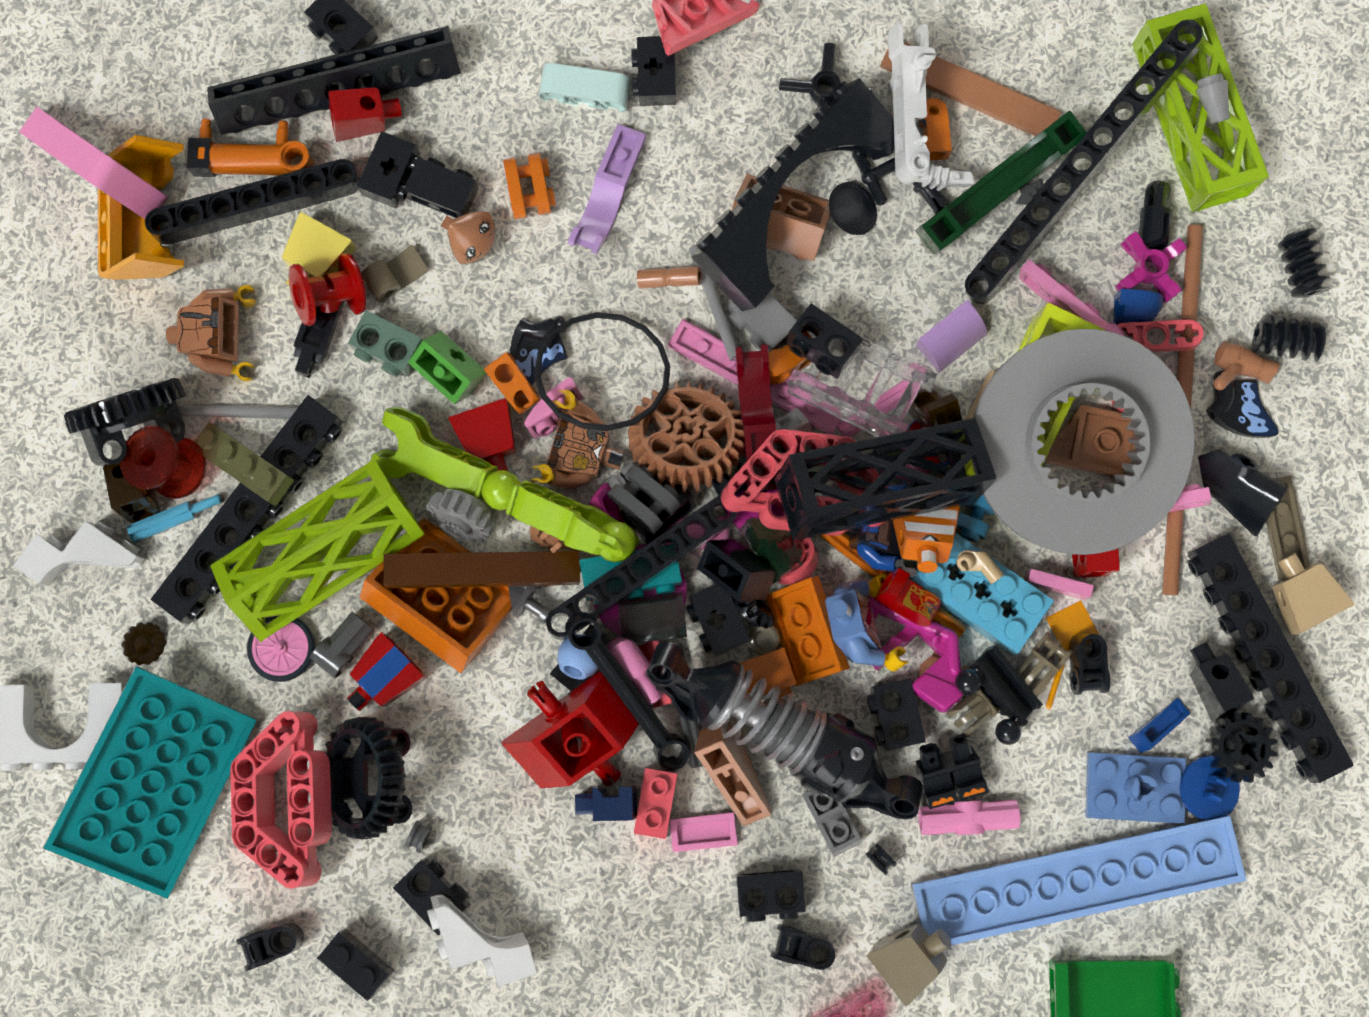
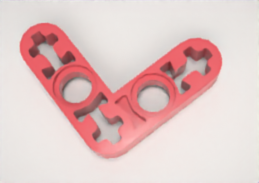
M1189 319L1117 324L1122 331H1126L1127 336L1132 337V340L1140 343L1152 352L1193 350L1200 345L1204 334L1202 326L1195 320ZM1169 328H1175L1174 334H1183L1185 328H1191L1192 333H1197V336H1194L1190 343L1186 342L1185 337H1175V344H1169L1171 337ZM1152 329H1160L1165 334V340L1158 345L1151 344L1147 340V333ZM1113 407L1119 413H1123L1124 409H1118Z

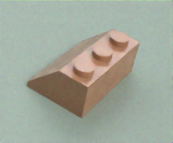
M746 174L735 200L745 189L749 187L752 189L757 183L756 176ZM782 185L770 213L766 248L790 253L801 260L809 259L815 261L830 217L829 200ZM735 200L732 206V210L738 204Z

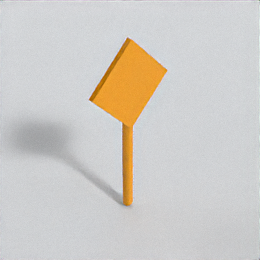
M1081 600L1046 617L1057 641H1061V646L1069 651V641L1075 634L1083 632L1099 635ZM1065 664L1054 676L1046 702L1047 709L1052 708Z

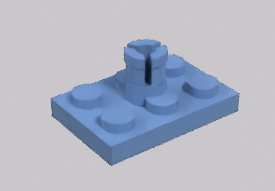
M1087 753L1085 818L1185 824V805L1182 802L1179 788L1181 776L1186 768V758Z

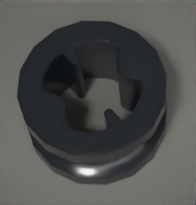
M876 843L874 851L867 852L865 855L886 876L888 868L890 866L895 867L897 863Z

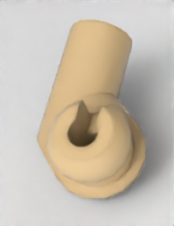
M965 550L957 557L956 564L960 570L981 571L990 584L1004 576L1003 572L985 551Z

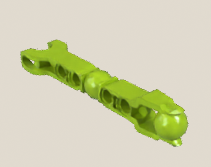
M402 407L385 409L382 423L395 433L398 439L397 452L389 449L380 450L372 454L370 461L375 459L389 478H400L413 472L449 489L465 492L479 500L484 499L485 503L492 509L506 510V514L512 515L515 519L558 538L567 547L600 555L606 561L622 562L629 558L639 545L640 539L635 535L632 528L625 523L617 521L599 508L576 502L527 480L520 482L519 478L511 471L497 470L498 467L491 465L489 462L437 439L432 434L426 419L420 414Z

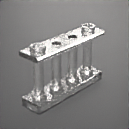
M863 339L858 353L843 371L835 386L830 387L820 382L818 377L821 372L812 363L807 372L802 373L794 369L788 379L787 393L876 437L908 431L909 425L904 423V417L921 388L929 392L933 391L938 374L925 364H916ZM830 349L829 352L833 354L835 349ZM866 361L881 368L865 398L857 400L847 395L846 391L863 362ZM893 374L910 383L893 413L886 414L877 410L875 404Z

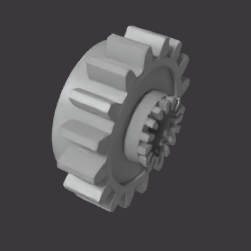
M445 489L441 493L436 492L435 495H431L425 507V514L430 516V521L437 522L438 528H442L449 535L453 534L454 537L457 536L462 540L468 538L471 542L475 543L477 540L483 543L484 540L488 541L495 527V521L491 519L492 512L488 506L476 497L459 490Z

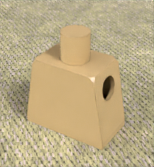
M1296 553L1278 561L1286 579L1275 584L1273 592L1290 635L1303 633L1355 605L1323 564L1318 563L1304 569Z

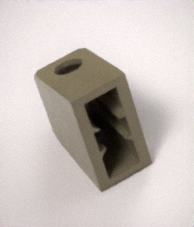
M915 924L880 939L873 945L866 956L903 1004L907 1006L941 973L947 963V958L943 951L951 946V940L942 929H938L929 936L921 925Z

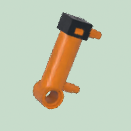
M208 118L201 120L199 138H188L186 168L194 177H216V174L278 176L314 166V159L306 146L298 141H289L288 122L284 120L278 122L276 144L213 143L211 120ZM294 157H303L300 164L290 165Z

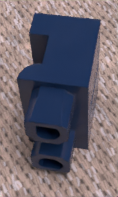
M636 785L620 786L619 796H607L605 789L599 786L593 787L592 793L575 794V815L593 814V821L634 820L637 817Z

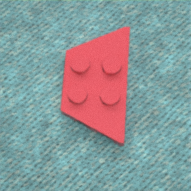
M653 0L652 2L663 47L668 56L754 15L760 5L755 0H751L749 4L741 0Z

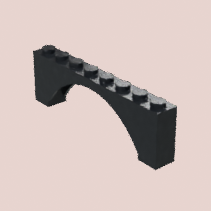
M860 78L850 83L846 81L840 83L832 91L831 94L834 97L829 103L824 102L813 112L812 115L815 118L810 124L805 123L794 133L795 141L791 145H785L776 153L774 157L777 161L771 167L767 166L755 177L757 183L752 189L750 187L745 189L736 198L735 201L738 204L732 211L730 209L717 219V228L712 233L707 232L697 241L696 246L698 249L692 254L691 258L741 311L756 308L775 287L770 280L767 264V228L776 196L790 174L801 163L813 155L823 152H857L869 155L874 161L890 155L895 149L894 118Z

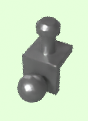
M508 586L512 615L518 618L525 608L538 617L537 621L541 624H546L547 616L554 608L549 605L545 607L532 598L536 593L537 586Z

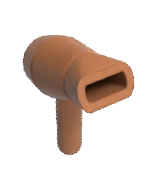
M1224 341L1218 347L1214 357V364L1224 369V371L1214 380L1213 385L1215 389L1223 390L1238 375L1256 378L1269 384L1278 372L1279 362L1263 358L1244 346Z

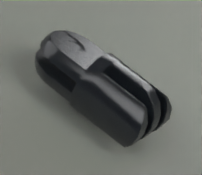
M1153 181L1147 185L1144 207L1140 212L1139 236L1145 245L1157 250H1163L1168 245L1173 213L1172 209H1170L1171 188L1165 181H1159V183Z

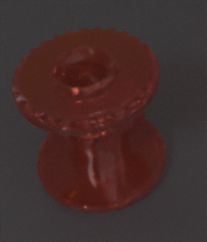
M157 426L140 428L128 437L126 441V457L120 462V469L125 479L134 487L146 490L155 488L157 492L167 498L180 499L193 494L202 484L207 471L206 458L203 457L201 447L195 441L183 437L181 441L176 443L168 431Z

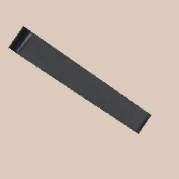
M338 159L155 208L146 215L145 227L159 243L164 245L173 244L352 195L358 190L357 185L360 177L352 162L346 159ZM342 174H352L351 178L348 181H338V178ZM315 181L322 182L318 189L308 190L311 183ZM286 189L291 190V193L288 197L282 199L278 198V195L281 191ZM256 197L261 198L260 202L256 206H248V202L251 199ZM230 206L226 214H217L221 207ZM200 214L197 221L187 223L191 215ZM169 222L165 230L157 231L160 223Z
M721 496L714 498L553 609L546 619V627L549 634L557 640L568 638L565 632L555 631L552 628V622L558 616H565L569 619L573 614L582 612L579 608V603L586 597L594 598L597 601V609L590 614L595 619L599 618L706 544L707 540L713 539L733 524L737 512L730 511L729 519H717L714 516L713 509L717 506H723ZM691 524H698L703 528L704 535L699 539L691 538L686 528ZM665 542L674 543L677 546L678 553L673 557H666L661 553L660 546ZM639 560L647 561L651 566V572L645 576L637 575L633 570V565ZM611 579H619L624 583L625 588L622 593L613 595L606 589L607 582ZM585 621L577 624L572 634H576L591 622Z

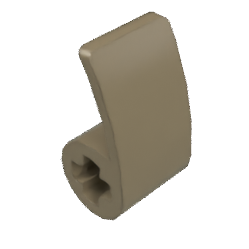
M410 245L387 263L384 260H379L370 264L361 274L378 302H382L419 279L428 269L414 246Z

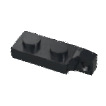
M342 301L339 309L332 313L322 312L320 307H316L314 325L306 326L301 322L293 345L295 348L294 356L299 358L295 368L297 375L310 378L315 363L322 364L327 355L345 301Z

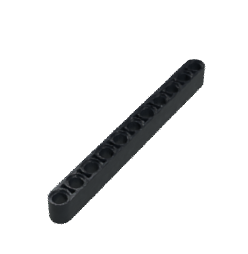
M1183 20L1172 29L968 275L964 287L968 297L977 304L988 303L1196 55L1201 47L1202 28L1196 21ZM1187 33L1193 35L1195 41L1190 44H1184L1178 38L1182 34ZM1162 59H1170L1175 65L1166 70L1161 69L1157 63ZM1141 84H1149L1154 89L1147 95L1139 94L1136 91L1137 87ZM1120 109H1128L1133 113L1132 117L1127 120H1120L1115 114ZM1102 133L1108 134L1112 138L1111 142L1107 145H1098L1094 140ZM1086 158L1091 162L1088 169L1082 171L1077 170L1073 166L1078 159ZM1066 183L1071 189L1066 195L1061 196L1053 192L1054 187L1057 184ZM1038 208H1046L1050 211V214L1045 220L1041 221L1033 218L1034 211ZM1019 232L1027 233L1029 235L1028 242L1023 245L1014 244L1012 238L1015 234ZM1000 256L1006 257L1009 260L1006 268L996 270L992 267L994 259ZM978 281H985L988 283L987 291L980 295L974 294L972 292L973 284Z

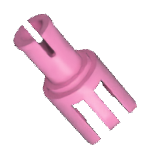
M617 637L611 640L607 645L608 649L648 704L651 705L659 700L664 693L657 690L656 686L647 677L646 671L649 661L636 643L625 637Z

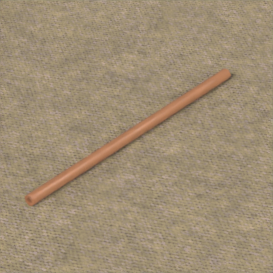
M1197 224L1187 226V248L1181 320L1189 319L1196 322L1203 241V226ZM1185 328L1184 333L1180 334V337H1185L1186 342L1189 343L1196 336V333L1191 332V328ZM1195 349L1179 351L1177 380L1186 395L1190 409ZM1184 510L1167 514L1162 595L1178 596Z

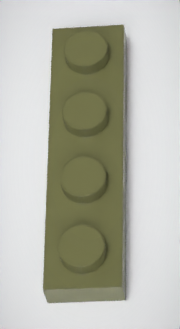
M210 422L191 446L196 452L275 507L294 482L292 478Z

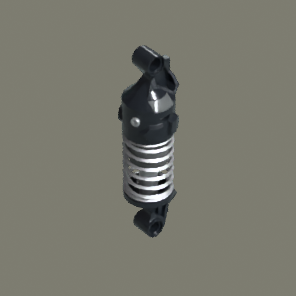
M661 642L656 645L646 671L647 677L656 686L657 690L666 694L672 700L683 719L695 721L709 730L721 727L723 738L734 735L736 744L744 745L748 743L751 753H757L762 750L765 761L775 758L778 768L788 767L790 775L799 779L802 787L817 795L824 793L841 802L844 808H870L881 814L906 820L912 819L918 814L923 791L921 781L910 775L888 779L879 760L875 739L855 728L854 722L851 719L838 713L832 715L825 711L821 712L820 708L811 711L808 709L807 701L799 704L796 703L793 693L786 695L782 699L779 697L781 693L779 685L773 687L764 701L761 702L760 700L767 686L766 678L758 680L750 694H746L751 684L753 673L752 670L745 672L743 665L741 666L735 660L717 666L690 669L684 659L683 651L678 645L672 642ZM730 716L738 719L737 724L730 731L726 732ZM746 723L751 726L750 732L740 740L741 729Z

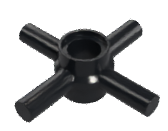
M834 43L824 44L821 71L811 81L780 78L779 91L808 93L814 103L817 104V108L824 102L829 103L834 97L831 94L832 92L823 93L818 87L820 85H828L834 90L841 83L838 75L833 72L836 45Z

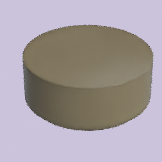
M772 625L769 629L754 626L749 633V646L758 655L776 651L781 646L782 635L775 625Z

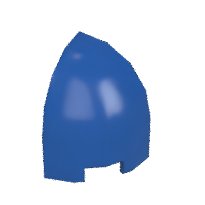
M1120 289L1114 296L1113 323L1117 325L1120 323L1153 321L1162 310L1164 296L1152 291Z

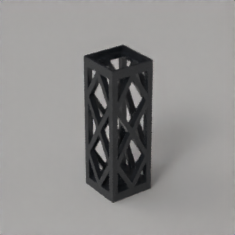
M973 418L790 454L774 481L792 540L795 541L976 503L997 477L977 420ZM964 439H966V442H967L968 445L963 444V443H961V442H962ZM946 454L950 467L924 458ZM973 459L978 474L968 476L964 466ZM911 464L944 475V477L940 479L905 466ZM871 468L884 471L873 483L846 475V473ZM896 475L925 484L899 491L885 488ZM829 480H833L863 490L864 492L859 496L826 485ZM817 492L844 502L819 507L815 493Z

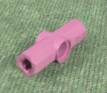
M1011 799L982 802V800L958 801L933 809H929L928 806H919L918 812L921 835L956 833V835L982 834L986 830L1020 828L1021 820L1018 802Z

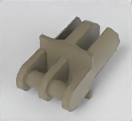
M1048 631L1017 669V673L1022 676L1035 659L1039 660L1038 664L1024 680L1029 687L1046 666L1050 669L1033 690L1037 697L1074 652L1071 649L1067 651L1063 648L1061 641L1055 642L1050 638L1051 634ZM1043 644L1050 649L1045 658L1037 653ZM1054 653L1062 658L1056 667L1049 662Z
M983 686L973 695H964L963 699L946 713L948 718H951L965 706L969 708L954 721L953 724L957 729L970 721L974 716L978 718L962 732L966 738L971 736L988 719L998 714L1001 710L1000 706H994L991 703L993 701L991 696H986L983 693L986 690Z

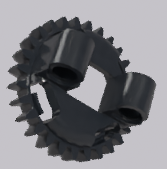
M171 378L70 410L64 415L65 424L69 434L81 432L90 459L95 465H114L120 463L126 457L127 444L122 433L123 429L143 423L150 441L155 445L164 446L181 441L185 435V424L176 400L185 397L186 394L180 380ZM164 423L168 424L171 428L169 438L163 434L162 428ZM105 443H108L113 451L110 459L103 454Z
M376 717L352 718L345 720L343 724L337 725L336 731L330 734L332 741H328L325 744L328 749L325 753L330 761L332 825L339 827L338 831L345 834L348 838L360 840L378 838L380 834L387 832V826L405 823L412 814V803L406 795H403L406 790V774L404 768L405 761L402 758L410 749V737L404 729L384 727V721H377ZM361 738L360 745L355 751L352 758L343 757L352 744L350 739ZM368 759H376L378 768L377 795H368ZM353 798L361 810L363 818H353V812L344 800Z

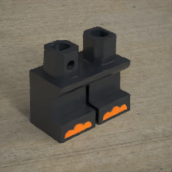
M965 734L951 737L949 739L951 751L941 754L939 747L935 743L919 747L920 760L915 762L918 778L923 784L922 796L929 809L958 802L957 795L960 800L989 793L986 780L982 774L980 758L972 745H970Z

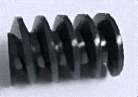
M1307 228L1290 233L1278 243L1279 250L1286 251L1281 256L1282 262L1289 263L1284 268L1285 273L1294 274L1287 280L1288 285L1297 286L1290 292L1294 298L1314 296L1332 289L1330 287H1322V284L1330 279L1329 275H1319L1318 273L1327 267L1326 264L1315 262V260L1323 256V252L1312 251V248L1320 244L1319 240L1309 239V236L1317 232L1316 228Z
M1265 314L1256 324L1252 338V351L1257 352L1261 344H1263L1264 353L1269 355L1275 346L1277 356L1281 357L1287 348L1289 349L1290 358L1294 359L1298 351H1301V357L1304 361H1307L1310 354L1314 353L1316 363L1324 351L1326 343L1325 327L1320 322L1312 325L1308 320H1303L1299 323L1298 319L1290 318L1287 321L1283 316H1278L1274 319L1273 315Z

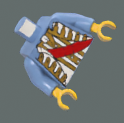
M880 574L868 580V582L866 580H857L841 583L834 590L833 596L825 599L833 639L852 663L882 666L884 664L892 672L906 665L908 661H903L899 658L906 653L903 647L897 646L887 654L881 650L870 598L867 596L868 594L872 597L876 596L881 586V581L884 580L886 575Z

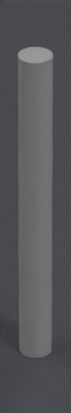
M696 245L689 248L691 256L698 249ZM693 260V263H694L695 267L699 266V265ZM701 268V284L729 360L735 361V347H738L714 281Z
M177 403L181 416L289 419L298 408L291 406Z

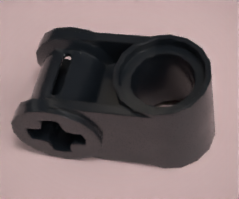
M1083 632L1075 634L1069 641L1068 647L1069 650L1074 651L1070 656L1069 674L1070 687L1073 694L1081 695L1083 691L1097 690L1100 693H1108L1110 690V673L1108 670V647L1106 641L1097 634ZM1089 639L1093 647L1091 653L1086 656L1083 646Z
M285 923L236 939L237 944L241 945L246 959L245 971L266 965L275 959L298 950L303 944L304 932L297 924ZM282 931H286L291 935L292 944L290 947L282 945L280 941Z
M778 924L777 929L780 932L775 951H771L770 957L818 970L827 969L833 964L835 950L833 944L828 939L807 933L795 927ZM791 937L789 949L786 951L788 939ZM819 944L827 946L830 950L828 958L822 962H818L811 957L812 948Z

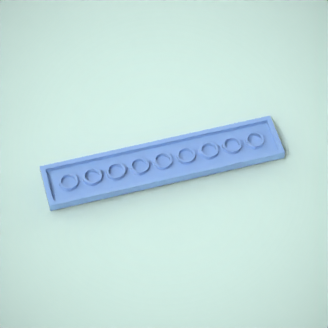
M1226 815L912 884L921 926L929 936L938 929H942L949 936L951 945L1247 880L1231 817Z

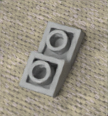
M807 791L802 794L833 857L862 843L860 835L841 802L824 793L817 795Z

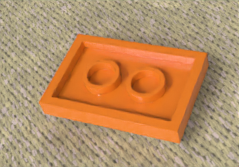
M819 575L767 594L766 599L771 613L774 615L775 626L781 632L782 647L785 648L797 683L795 687L850 668L846 655L833 639L825 603L826 595Z

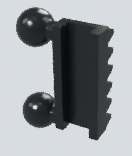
M996 645L988 647L969 669L960 671L955 679L956 688L964 695H973L983 686L986 689L983 693L993 698L991 703L994 706L1001 707L1000 715L1009 717V719L1001 720L995 729L997 739L1005 745H1012L1019 741L1022 734L1021 727L1029 722L1026 718L1033 710L1040 709L1043 705Z

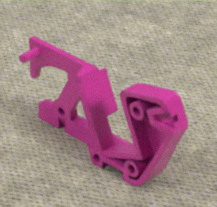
M868 594L874 619L879 614L906 626L895 637L892 636L881 648L885 654L897 646L904 648L916 636H919L940 656L929 669L913 682L912 686L915 695L939 712H948L955 703L961 701L963 695L955 685L956 676L961 671L959 640L955 631L933 621L927 627L916 625L874 600V597ZM883 664L882 666H872L875 670L879 671L885 665Z

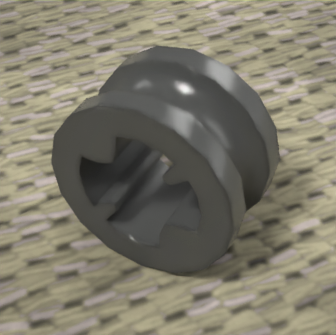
M417 820L408 835L405 847H415L416 852L420 854L429 838L432 826L423 827L421 821Z

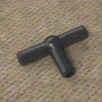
M852 152V157L861 173L862 182L867 185L878 206L887 203L888 198L878 179L895 171V158L872 169L865 154Z

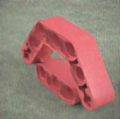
M786 429L776 430L725 486L721 493L722 504L731 512H758L761 523L767 528L790 531L778 492L765 493L761 492V490L782 468L787 457L790 454L805 452V446L815 450L856 441L847 436ZM773 443L781 444L785 449V453L777 452L773 447ZM752 466L762 467L765 471V476L757 475L753 471ZM875 468L846 473V475L860 477L862 480L873 483L880 476ZM836 482L841 490L859 496L864 492L863 490ZM744 483L746 486H748V488L743 493V495L738 498L734 493L737 492V490ZM816 496L819 507L844 502L832 497ZM770 505L780 507L783 516L773 514ZM885 522L876 523V524H871V525H868V526H870V527H878V526H881V525H882L883 523H885ZM848 530L828 533L824 535H842Z
M286 711L279 714L234 758L230 768L233 843L280 884L291 889L312 886L320 880L322 868L317 860V846L328 842L332 834L330 761L325 752L314 750L313 736L317 731V720L312 713L306 711ZM308 760H309V763H310L309 770H308V767H307V762H308ZM286 763L289 836L275 825L274 774ZM309 793H310V797H311L310 803H309V801H308V795H309ZM309 827H311L312 831L311 836L309 834Z

